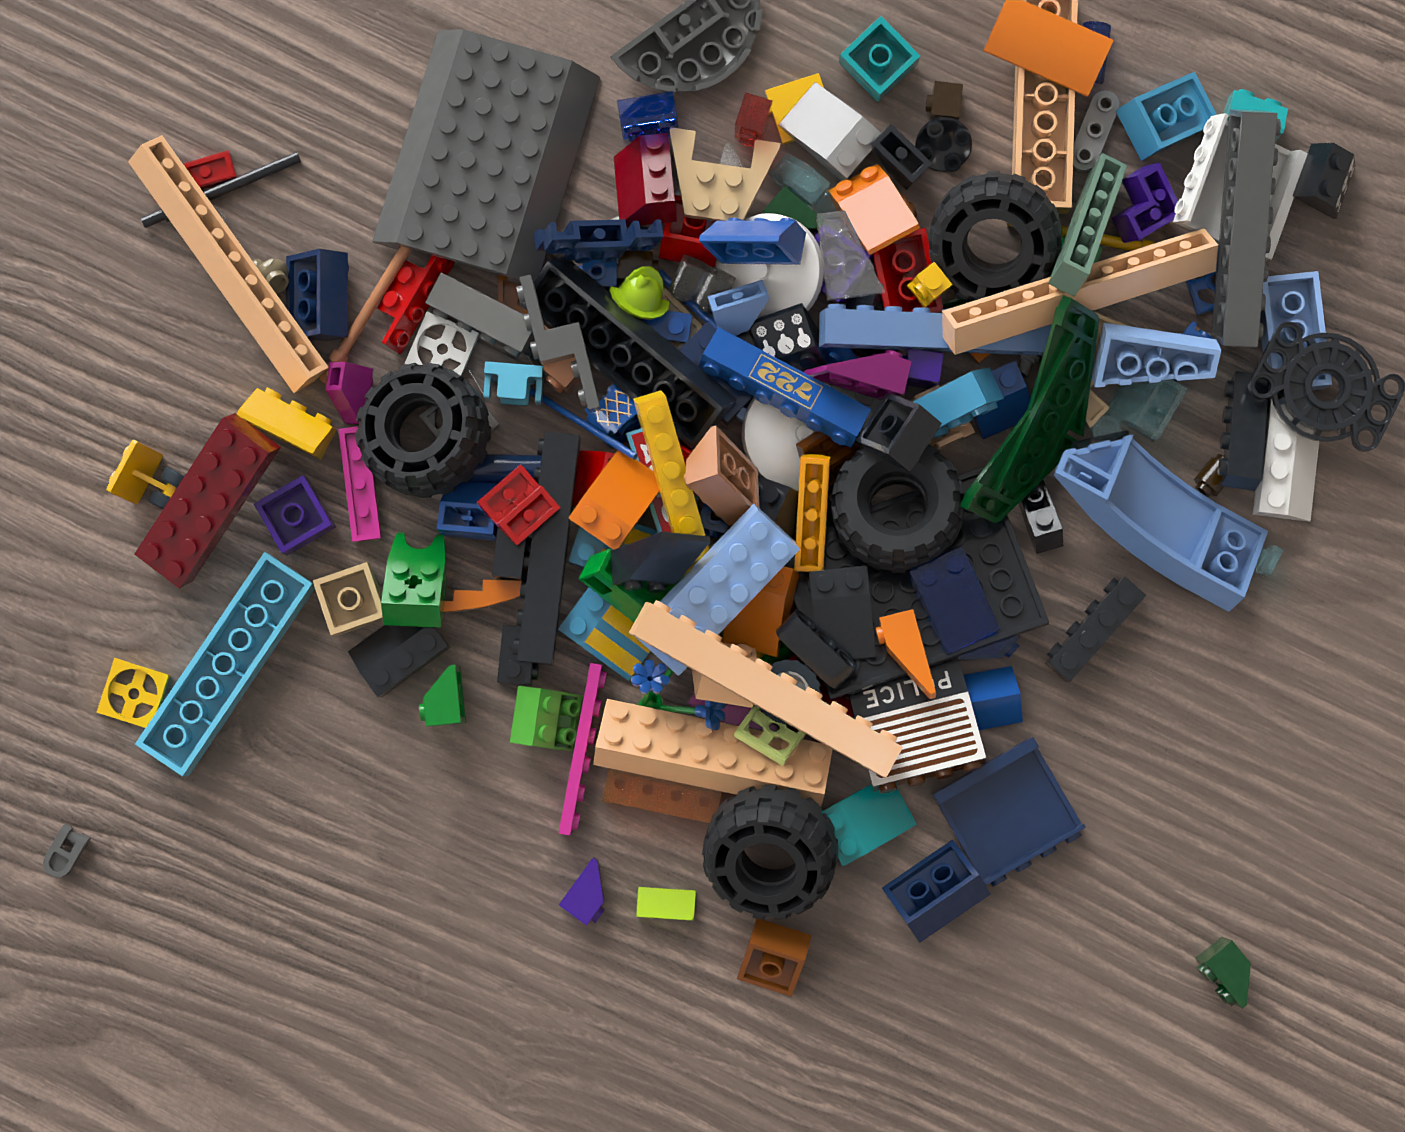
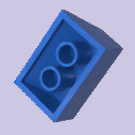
M729 218L728 221H716L700 235L699 241L722 264L800 265L806 232L796 220L791 218H781L780 221H769L765 218L743 221L739 218Z

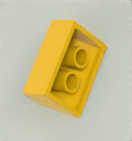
M268 387L265 392L257 388L238 410L237 415L249 424L322 460L337 431L331 426V419L319 413L313 417L305 413L307 407L293 400L290 405L280 400L282 395Z

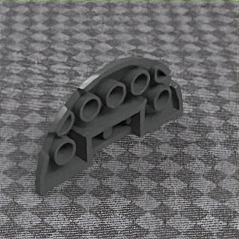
M687 0L611 55L610 58L632 79L656 90L678 93L699 91L711 87L737 70L751 52V46L761 25L762 10L760 9V0Z

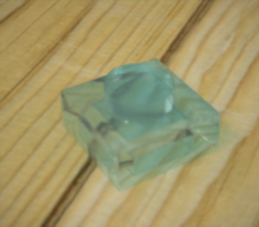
M1275 545L1268 546L1267 549L1262 548L1255 572L1264 577L1270 576L1283 549Z

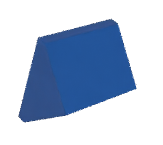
M1012 666L963 675L978 730L1023 722L1021 693Z

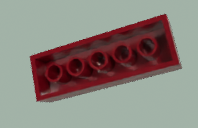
M236 413L222 418L134 555L179 589L193 582L281 447Z

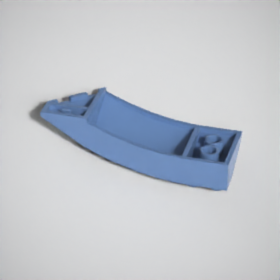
M1134 434L1124 436L1120 440L1112 442L1107 440L1090 444L1086 448L1078 450L1073 448L1063 452L1054 476L1086 514L1110 537L1155 571L1228 612L1245 598L1268 533L1267 530L1217 504L1178 478L1132 438Z

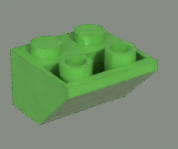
M518 686L510 743L574 752L583 695Z

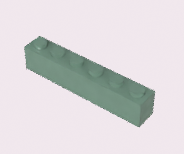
M1101 153L1090 170L1049 280V285L1075 297L1089 276L1127 168L1126 164Z

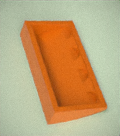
M1005 0L983 52L1088 97L1114 40L1024 0Z

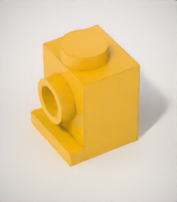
M933 262L920 272L907 287L925 308L951 287L952 283L937 264Z

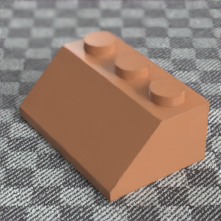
M717 426L711 427L686 459L684 480L686 486L690 490L692 489L700 497L701 501L706 503L715 512L717 517H720L728 526H732L753 503L759 508L758 468Z

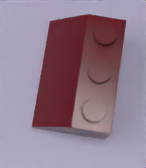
M668 133L639 136L613 157L619 219H625L626 227H630L633 221H639L640 225H650L655 220H661V223L677 222Z

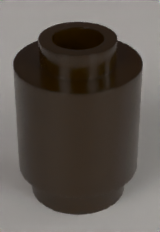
M1217 454L1215 458L1211 457L1194 478L1197 484L1195 488L1206 497L1210 495L1217 496L1225 487L1221 486L1222 475L1217 473L1219 460L1224 456L1222 454Z

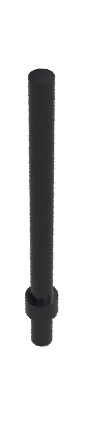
M294 152L207 189L203 193L211 201L301 162L298 152ZM162 209L141 217L145 228L164 220L170 221Z

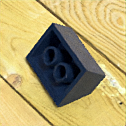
M316 249L286 256V264L289 270V283L286 287V308L310 341H328L348 337V253Z
M953 839L882 887L919 943L991 895L978 872Z

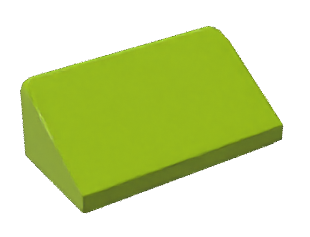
M638 887L636 917L694 920L696 890Z

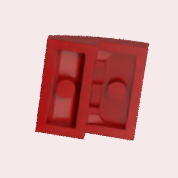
M521 464L476 502L516 546L561 508Z

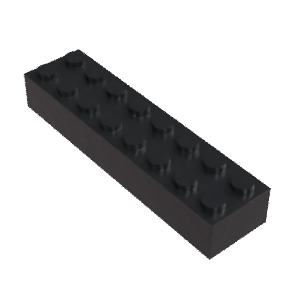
M564 254L547 261L534 281L544 325L549 329L579 322L589 363L632 399L662 391L666 395L677 437L694 450L708 430L713 426L719 425L737 398L645 321L622 310L612 299L609 291L573 261H565ZM526 302L520 303L527 310Z

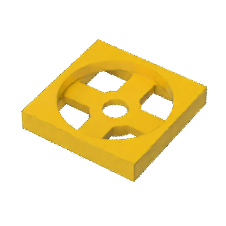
M114 658L97 713L146 728L161 706L171 675ZM129 669L135 670L132 683L124 685L115 682L117 675ZM147 674L153 678L157 686V695L146 692L143 686ZM136 688L139 691V697L133 700L129 697V691ZM111 693L123 696L125 704L122 713H118L113 709L109 700ZM145 703L154 706L146 715L140 718H133L137 705Z

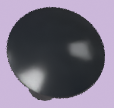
M940 117L927 122L920 129L915 147L932 163L928 168L939 172H955L968 159L972 150V138L967 127L960 121L950 117Z

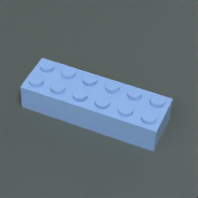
M753 503L660 602L671 608L669 614L679 619L683 615L696 622L695 629L702 633H705L708 629L718 635L800 548L789 535ZM638 639L678 676L687 668L684 664Z

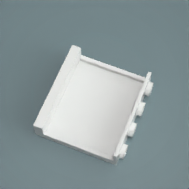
M1226 113L1211 116L1204 126V137L1201 145L1195 151V162L1191 172L1185 179V190L1182 198L1176 204V215L1173 220L1174 223L1193 232L1205 228L1216 243H1219L1229 121H1227L1229 115ZM1275 144V148L1278 149V162L1276 166H1273L1272 177L1276 180V189L1274 195L1270 196V207L1273 208L1272 224H1268L1267 236L1271 238L1270 252L1265 255V261L1272 260L1294 199L1292 195L1308 154L1302 150L1289 151Z

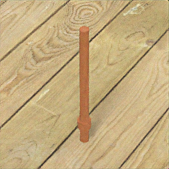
M400 246L349 329L348 337L343 339L337 350L334 349L329 356L330 362H346L348 360L347 354L412 249ZM328 368L319 378L324 383L327 381Z

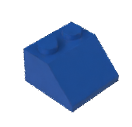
M1016 361L991 371L1004 399L996 403L998 408L973 417L982 439L1017 425L1028 410L1030 396Z

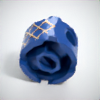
M613 383L607 389V395L599 401L601 410L590 413L588 406L586 407L585 412L588 414L586 422L622 444L628 440L626 433L640 429L641 425L634 400ZM604 442L609 448H614L608 443Z

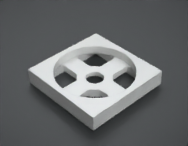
M426 312L405 364L416 363L423 365L418 356V350L421 346L432 351L433 358L430 363L442 366L443 362L448 359L461 363L453 371L462 376L480 334L473 330L470 333L455 325L456 323ZM443 325L445 329L441 338L434 340L425 336L427 329L430 327ZM457 331L462 333L465 338L466 352L454 348L452 344ZM440 344L447 345L448 351L446 354L441 355L437 352V347Z

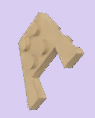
M670 127V137L685 217L709 221H728L729 218H739L744 221L758 194V190L780 151L781 143L755 140L751 168L694 161L692 157L696 131Z

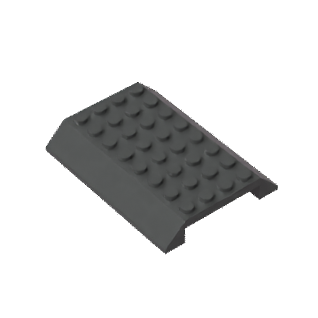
M464 29L439 30L372 242L396 250L400 246L503 275L507 277L508 282L521 285L520 277L531 275L533 281H535L542 270L547 253L546 251H536L534 233L537 229L545 230L549 223L557 221L600 76L569 59Z

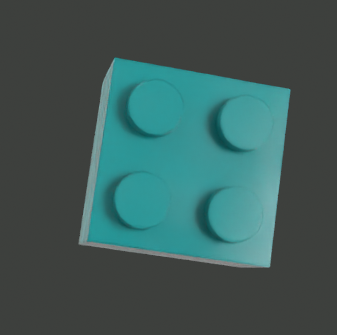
M880 16L840 54L839 64L878 103L918 65L920 55Z

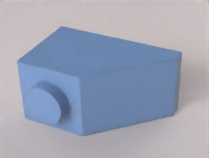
M763 280L708 296L716 327L734 336L748 331L769 300Z

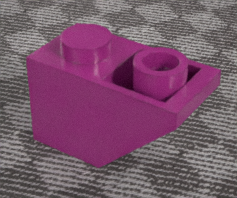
M329 362L325 391L343 422L349 425H359L356 421L358 410L364 406L367 400L365 395L373 386L372 376L374 368L349 362Z

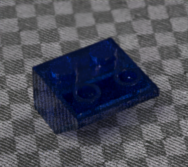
M673 91L617 100L623 140L629 139V142H632L639 136L668 133L669 137L670 129L678 128Z

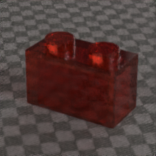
M745 92L735 123V138H738L741 144L754 147L755 140H764L772 115L773 100Z

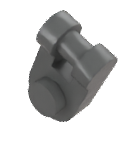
M65 823L43 860V867L46 873L55 878L68 875L73 870L82 852L88 846L91 837L84 833L81 835L73 831L74 828ZM66 841L74 844L71 852L63 848Z

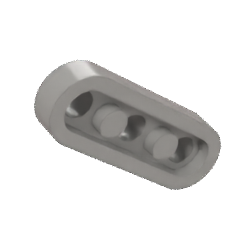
M1104 90L1096 93L1089 104L1073 144V169L1078 172L1090 171L1101 154L1116 117V110L1119 109V100L1111 91ZM1106 100L1110 103V107L1105 109L1101 106L1100 102ZM1097 126L1100 133L1092 134L1090 127ZM1079 153H1088L1089 159L1082 160Z

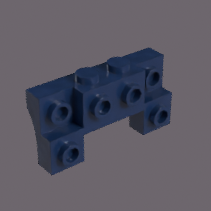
M625 219L570 221L563 232H557L556 222L549 223L545 230L537 229L534 233L536 251H546L549 254L564 253L565 261H575L578 264L588 263L591 260H602L605 263L615 262L622 257L627 249L629 251H649L654 249L663 238L661 220H655L649 228L646 226L640 227L639 221H633L628 229L626 228Z

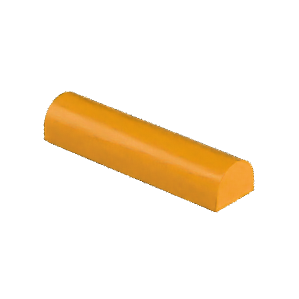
M807 454L800 457L796 544L800 550L795 554V571L810 572L824 570L830 470L829 456Z

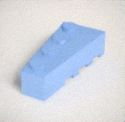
M1103 322L1092 371L1094 387H1105L1107 384L1131 385L1132 382L1149 381V383L1161 382V380L1169 379L1180 381L1215 378L1221 349L1216 339Z

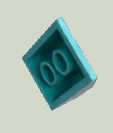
M872 783L821 810V813L827 814L835 827L834 834L838 839V860L841 866H845L917 825L898 788L893 792L881 794L880 790L873 791Z

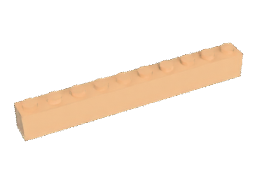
M163 135L140 145L128 163L290 389L295 393L313 383L328 368L327 364Z
M1203 228L1093 263L1089 276L1075 297L1049 285L1051 277L944 310L942 311L943 338L956 355L1052 324L1055 309L1063 295L1074 299L1093 311L1215 272L1218 244L1206 229Z
M657 600L654 605L648 602L644 604L629 634L877 775L887 777L903 748L895 743L897 740L896 736L883 729L879 734L871 729L873 723L858 715L856 719L846 715L847 708L832 701L831 705L821 700L823 695L809 687H807L806 691L796 686L798 681L785 673H782L781 676L771 672L773 666L757 658L756 662H753L745 657L748 653L747 651L734 644L730 648L720 643L722 637L707 629L705 633H702L695 629L697 623L683 615L678 619L669 614L671 608Z

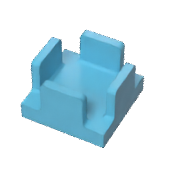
M485 361L483 394L485 401H491L492 382L498 381L497 396L500 398L501 404L528 406L530 386L536 384L535 403L536 405H542L543 386L545 384L543 366Z

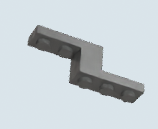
M531 275L520 277L521 286L516 288L520 303L526 302L528 313L523 314L527 331L533 330L535 341L530 342L534 359L540 358L541 364L546 365L575 357L576 361L571 362L575 379L581 378L583 389L578 390L582 407L588 406L590 413L601 410L579 322L546 330L533 278Z

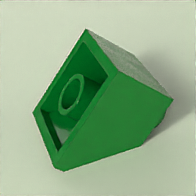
M449 665L423 697L424 703L419 704L421 721H426V726L435 727L466 723L461 666Z

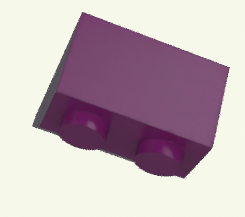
M887 350L883 354H873V356L828 364L805 370L804 373L820 382L882 400L887 392L896 396L904 395L911 361L903 359L902 354L899 352Z

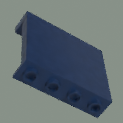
M1029 737L981 765V769L969 772L931 794L969 861L985 885L990 883L994 887L1007 879L1006 873L1013 869H1016L1017 872L1026 869L1032 865L1030 861L1032 858L1039 854L1042 858L1052 854L1057 850L1055 845L1063 840L1068 844L1082 836L1080 831L1086 828L1080 822L1041 755L1034 737Z

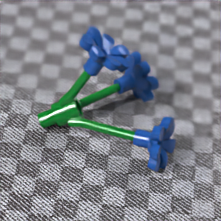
M646 660L645 667L639 663L634 665L633 670L636 675L631 677L632 685L640 686V692L644 694L643 698L639 700L638 705L669 712L695 714L705 718L706 727L712 730H718L720 728L719 721H725V712L721 711V709L725 708L726 703L705 700V705H696V707L663 705L659 693H661L664 686L668 685L674 671L670 668L666 671L667 667L663 663L654 667L653 660Z

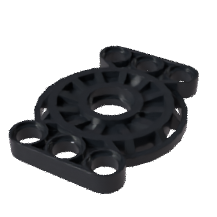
M1289 321L1280 324L1274 330L1249 380L1248 392L1253 398L1258 400H1265L1272 396L1273 405L1279 417L1289 429L1298 435L1321 442L1343 440L1351 436L1352 445L1355 449L1361 452H1368L1376 448L1380 443L1404 395L1405 381L1397 374H1388L1380 379L1379 370L1371 355L1363 346L1351 338L1335 333H1318L1302 338L1300 327L1296 323ZM1283 328H1291L1294 331L1295 339L1292 343H1285L1280 338V332ZM1329 338L1332 340L1331 342L1316 343L1314 339ZM1340 341L1349 344L1350 346L1355 348V350L1351 349L1346 345L1340 344ZM1306 342L1308 347L1304 348L1303 343ZM1277 353L1281 356L1282 366L1280 368L1274 369L1268 365L1267 358L1269 354ZM1360 354L1367 360L1371 369L1368 368L1366 362L1360 356ZM1329 374L1336 378L1339 383V392L1335 399L1322 401L1314 395L1312 384L1316 376ZM1262 378L1268 381L1270 389L1267 394H1259L1255 390L1254 385L1257 379ZM1391 379L1397 382L1399 389L1396 395H1389L1385 392L1384 383L1386 380ZM1281 391V399H1278L1277 392ZM1280 405H1285L1288 413L1294 418L1292 421L1284 414ZM1374 405H1380L1385 409L1386 416L1382 421H1377L1372 417L1371 409ZM1300 423L1304 427L1314 430L1313 434L1304 432L1296 425ZM1349 426L1350 431L1346 433V427ZM1364 430L1369 431L1373 436V443L1367 447L1361 445L1358 440L1359 433ZM1337 431L1338 436L1333 437L1320 436L1321 432Z

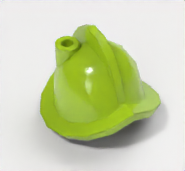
M643 266L634 270L626 277L619 288L612 286L609 288L615 303L622 310L637 318L649 320L660 318L669 308L670 301L662 299L663 279L658 270L651 266Z

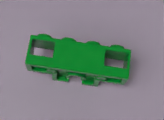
M607 549L591 555L579 580L633 622L637 619L646 602L653 605L656 600L660 602L676 585L666 587V591L661 593H650L648 588L626 591L624 586H616L612 583V550Z

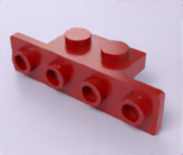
M432 255L425 269L405 260L377 306L379 311L395 319L382 340L385 346L398 354L403 352L430 306L425 302L440 273L448 275L455 263L454 261Z

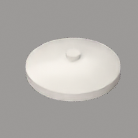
M759 214L744 221H754L755 218L780 221L781 218L790 217L778 214ZM797 221L806 232L800 265L722 264L716 258L715 282L719 290L718 293L763 280L769 300L757 318L803 303L806 310L809 311L819 295L824 275L822 253L816 239L804 225Z
M754 397L746 410L742 424V443L746 457L758 468V474L761 477L799 491L800 458L796 444L815 431L809 429L800 420L783 415L779 409L772 405L760 403Z

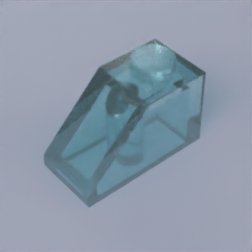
M788 153L784 155L768 174L782 187L786 186L812 210L830 189L831 183L816 170Z

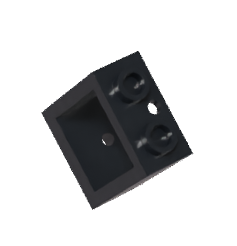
M498 528L492 571L493 577L500 580L525 581L527 569H523L525 552H529L530 541H527V537L516 546Z

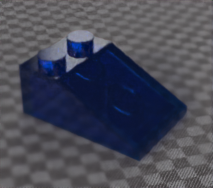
M962 546L909 571V580L947 655L1000 630L976 573Z

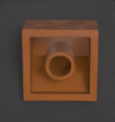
M756 918L737 979L792 997L806 959L812 935Z

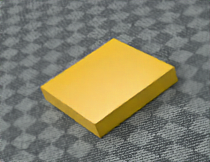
M819 73L765 90L782 145L794 142L795 140L778 125L815 82L823 87Z

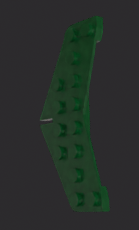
M1063 295L1055 309L1054 320L1028 410L971 487L966 490L960 504L961 507L993 523L1000 522L1059 464L1065 450L1073 449L1072 442L1078 440L1067 435L1068 430L1084 437L1099 317L1087 307Z

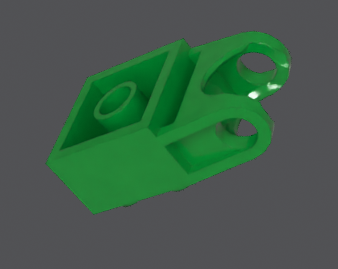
M397 532L388 556L382 592L381 609L383 625L441 628L447 589L445 535L437 534L431 545L426 548L415 549L406 543L405 532Z

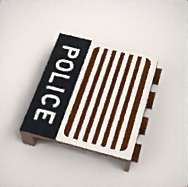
M959 659L929 667L936 691V698L929 699L908 674L848 695L855 719L858 715L873 723L871 729L879 734L882 729L897 737L895 743L903 747L886 778L869 770L874 792L880 790L881 794L890 793L897 790V786L907 783L909 787L918 786L925 783L926 778L934 776L938 780L949 778L954 775V771L962 769L965 772H973L981 769V765L986 763V755Z

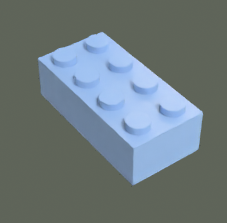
M1318 271L1268 276L1267 282H1263L1262 294L1266 296L1265 310L1261 311L1260 322L1263 323V337L1261 339L1263 352L1274 330L1284 322L1296 323L1302 331V338L1312 334L1326 333ZM1283 328L1280 332V338L1285 343H1292L1295 339V333L1291 328ZM1326 338L1314 339L1316 343L1327 342ZM1304 342V343H1303L1304 348H1305V347H1308V346H1307V343ZM1271 353L1267 358V363L1271 368L1278 369L1282 366V358L1277 353ZM1320 374L1316 376L1313 380L1312 390L1325 389L1332 385L1331 375Z

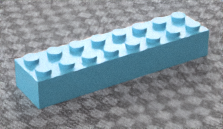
M264 552L135 745L181 776H190L315 590L313 582L271 554Z

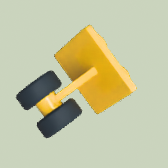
M132 440L130 445L124 450L123 458L116 471L111 475L106 490L137 505L150 483L162 489L163 492L153 490L148 501L164 509L185 475L166 467L161 475V480L167 482L166 485L152 478L163 458V454L136 440Z

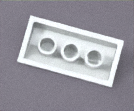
M1272 398L1268 400L1262 480L1255 491L1253 515L1310 522L1319 441L1304 438L1289 429L1279 417ZM1280 405L1284 414L1292 421L1294 418L1288 413L1285 405ZM1300 423L1296 425L1304 432L1313 434L1314 430L1306 428Z

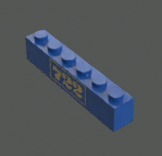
M719 327L705 349L699 363V367L708 375L719 377L729 382L730 386L734 389L743 390L753 395L760 403L772 405L779 409L783 415L800 420L809 429L828 435L839 445L852 447L871 411V408Z

